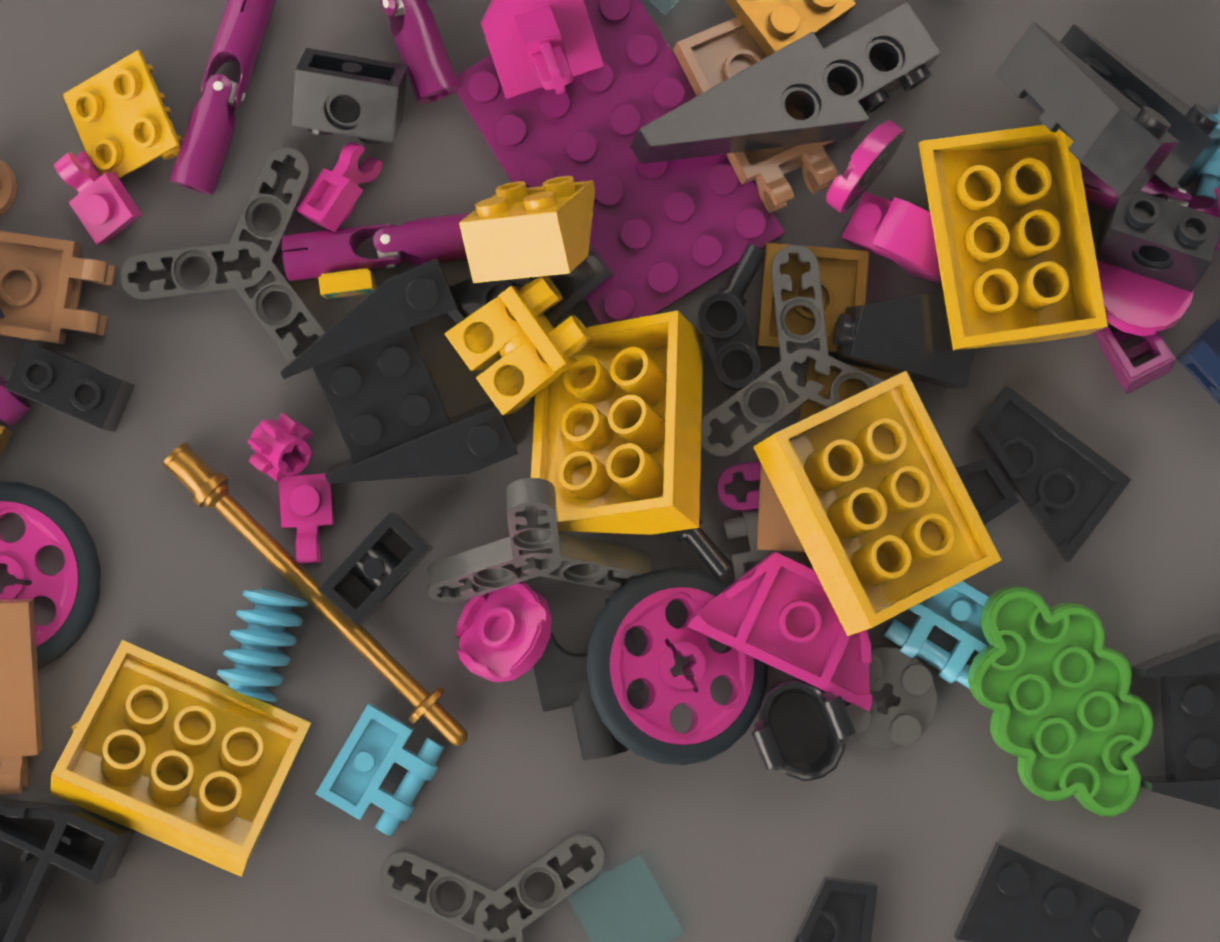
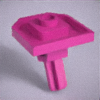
M491 0L480 22L506 99L541 87L545 90L554 89L556 94H562L566 92L565 85L571 83L574 76L604 67L584 0Z

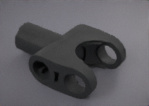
M610 598L605 599L606 604L608 603ZM629 629L624 639L625 647L630 654L638 657L635 641ZM551 633L542 657L533 666L543 712L572 706L582 760L599 759L628 751V748L619 742L603 723L592 700L586 670L588 653L573 654L564 650L557 643L554 634ZM640 679L633 680L628 686L627 695L645 691L643 681Z

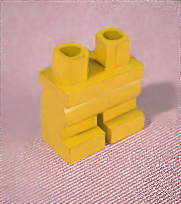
M542 276L524 286H510L498 295L497 298L444 333L470 371L485 370L476 379L503 416L518 412L531 401L534 395L576 364L578 361L574 356L592 338L586 327L576 316H570L556 328H553L545 317L544 313L563 299L560 291L548 276Z

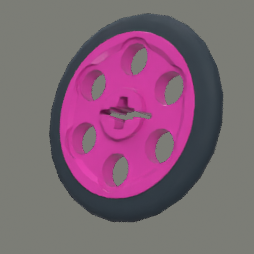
M0 481V522L5 515L16 513L23 518L26 526L24 536L14 543L6 541L0 533V571L3 565L6 564L8 565V574L14 575L16 579L32 581V585L15 583L14 585L5 586L3 593L0 592V599L35 600L37 597L46 596L56 606V616L49 625L42 626L35 623L38 669L60 658L80 639L92 620L100 595V563L95 543L81 518L67 503L45 489L22 482ZM50 545L57 546L65 555L64 567L56 575L46 574L39 566L38 559L41 551Z
M672 567L650 571L629 581L610 598L598 616L588 643L586 670L590 694L601 720L619 742L635 754L659 764L684 766L704 762L728 750L747 732L758 714L767 688L768 664L730 646H727L723 652L717 653L710 647L708 636L686 626L688 619L729 587L720 579L699 570ZM673 599L681 601L687 610V620L679 629L669 625L665 616L666 607ZM633 626L643 630L647 637L646 649L638 657L633 656L627 651L624 642L627 631ZM673 656L686 658L687 664L682 667L685 676L672 675L670 669L676 664ZM719 675L728 679L732 688L730 699L723 705L717 704L710 692L711 683ZM636 679L644 681L650 691L649 700L641 709L634 708L627 698L628 686ZM680 703L686 705L692 714V724L684 733L675 731L670 722L671 711Z

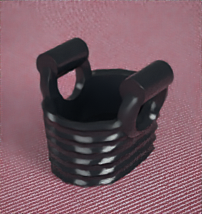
M798 679L779 682L766 692L758 711L759 720L755 723L754 731L751 734L766 770H781L787 776L806 782L821 779L837 768L845 751V742L850 739L852 734L856 733V730L841 695L835 696L831 692H824L822 689Z

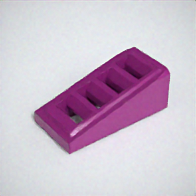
M1108 322V327L1093 333L1126 394L1168 374L1176 360L1158 331L1155 335L1140 336L1142 342L1123 351L1120 344L1138 335L1120 330L1112 333L1109 328L1111 324ZM1147 354L1152 359L1136 368L1131 364Z

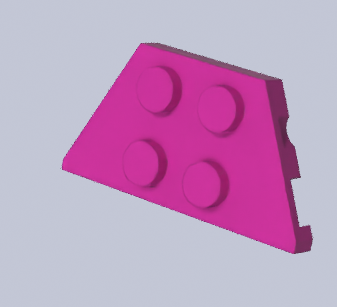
M771 552L692 615L686 623V626L817 688L831 692L835 696L841 695L843 700L864 710L870 711L873 705L872 694H870L869 663H872L868 629L847 636L815 570L777 552Z

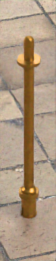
M187 442L179 445L168 455L162 466L168 469L194 495L192 501L199 508L203 506L215 508L416 708L408 719L412 724L423 715L454 746H461L468 740L467 730L437 701L446 690L441 686L430 694L361 624L355 625L318 590L321 584L297 563L229 494V486L227 485L229 478L223 472L216 474L190 448Z

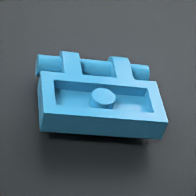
M961 581L909 608L908 610L918 615L911 628L896 619H892L883 636L899 645V651L912 659L916 656L938 669L937 675L949 683L957 681L970 689L968 684L970 665L967 664V661L974 650L980 653L989 646L981 627V611L989 597ZM934 626L958 640L950 653L926 639Z
M369 703L315 794L358 820L362 819L371 803L383 809L384 812L375 827L382 833L393 837L402 820L408 822L414 812L415 806L412 803L425 781H432L439 767L436 765V762L445 747L436 740L427 737L418 754L412 752L404 746L414 728ZM397 763L408 771L395 793H391L382 788L381 785L393 764Z

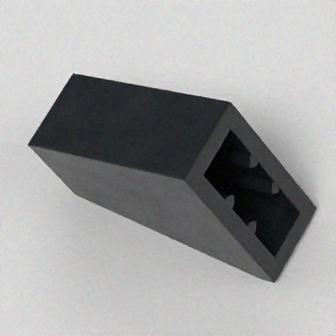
M943 290L846 307L845 314H841L838 317L833 331V343L837 345L834 358L896 374L907 371L912 379L945 388H963L967 386L975 348L953 350Z

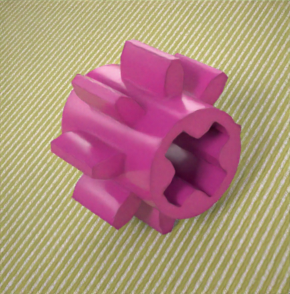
M285 413L280 415L278 421L263 419L254 429L251 438L248 439L251 448L256 452L251 456L249 462L262 473L268 474L276 482H280L283 474L287 476L298 475L306 468L313 455L310 446L306 443L313 434Z

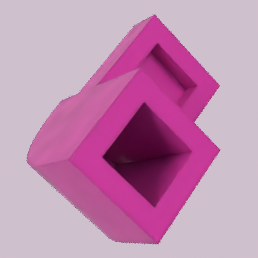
M864 192L841 238L852 246L891 259L910 275L942 286L930 212L894 197L893 201Z

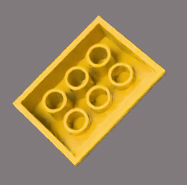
M1036 125L919 142L953 350L1037 343L1079 337L1108 327L1080 161L1068 150L1074 141L1060 129L1055 133L1051 132L1045 125Z
M678 310L586 327L592 338L574 356L578 362L535 395L531 478L544 479L554 485L559 531L652 535L699 528L704 336Z
M907 371L795 423L753 446L847 636L873 628L1001 561Z
M122 640L51 774V794L242 877L307 735L311 722L259 699L236 692L225 684Z

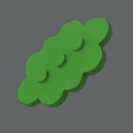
M1006 586L996 590L987 598L981 611V627L989 646L974 657L968 674V684L974 698L981 705L993 710L990 724L993 741L1000 749L1018 757L1017 770L1020 780L1031 793L1051 801H1060L1074 795L1084 808L1100 816L1114 817L1126 812L1135 804L1141 791L1142 778L1133 757L1148 745L1154 729V718L1150 707L1142 698L1130 693L1132 669L1129 661L1123 654L1104 647L1106 632L1102 620L1093 610L1078 603L1062 602L1049 608L1039 593L1023 586Z

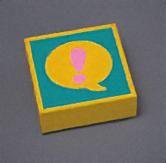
M368 268L326 273L318 277L320 294L327 300L369 295L377 288L376 276Z

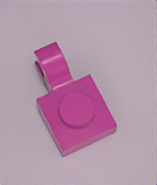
M352 141L343 147L339 160L333 170L330 171L325 168L322 170L296 208V211L310 222L335 233L340 224L350 217L354 210L355 202L363 192V189L358 184L374 180L380 174L383 163L378 159L368 156L363 165L358 168V160L364 153L365 148Z
M82 151L76 157L72 152H68L54 164L59 176L78 191L79 194L69 201V204L96 245L107 244L143 215L116 173H104L100 176L96 165L85 151Z
M326 474L283 476L279 482L281 528H297V563H322L320 527L335 526L333 483L328 484L325 478Z

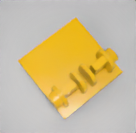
M141 50L133 52L62 94L86 153L93 160L100 176L104 173L115 172L118 178L121 179L162 156L163 160L178 156L180 144L183 140L182 136L177 135L172 121L168 117L172 114L170 107H164L165 95L164 93H159L152 75L154 72L153 66L146 64Z

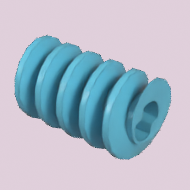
M260 587L257 590H244L242 596L252 602L254 608L237 610L236 616L248 624L247 629L230 630L229 633L231 637L241 643L240 649H225L223 655L232 661L235 666L234 669H218L216 675L226 681L228 687L236 692L264 701L277 702V696L266 687L280 686L283 684L284 678L272 667L289 665L290 657L281 651L279 647L294 646L297 639L285 627L301 626L303 618L293 611L292 607L308 606L309 603L292 595Z

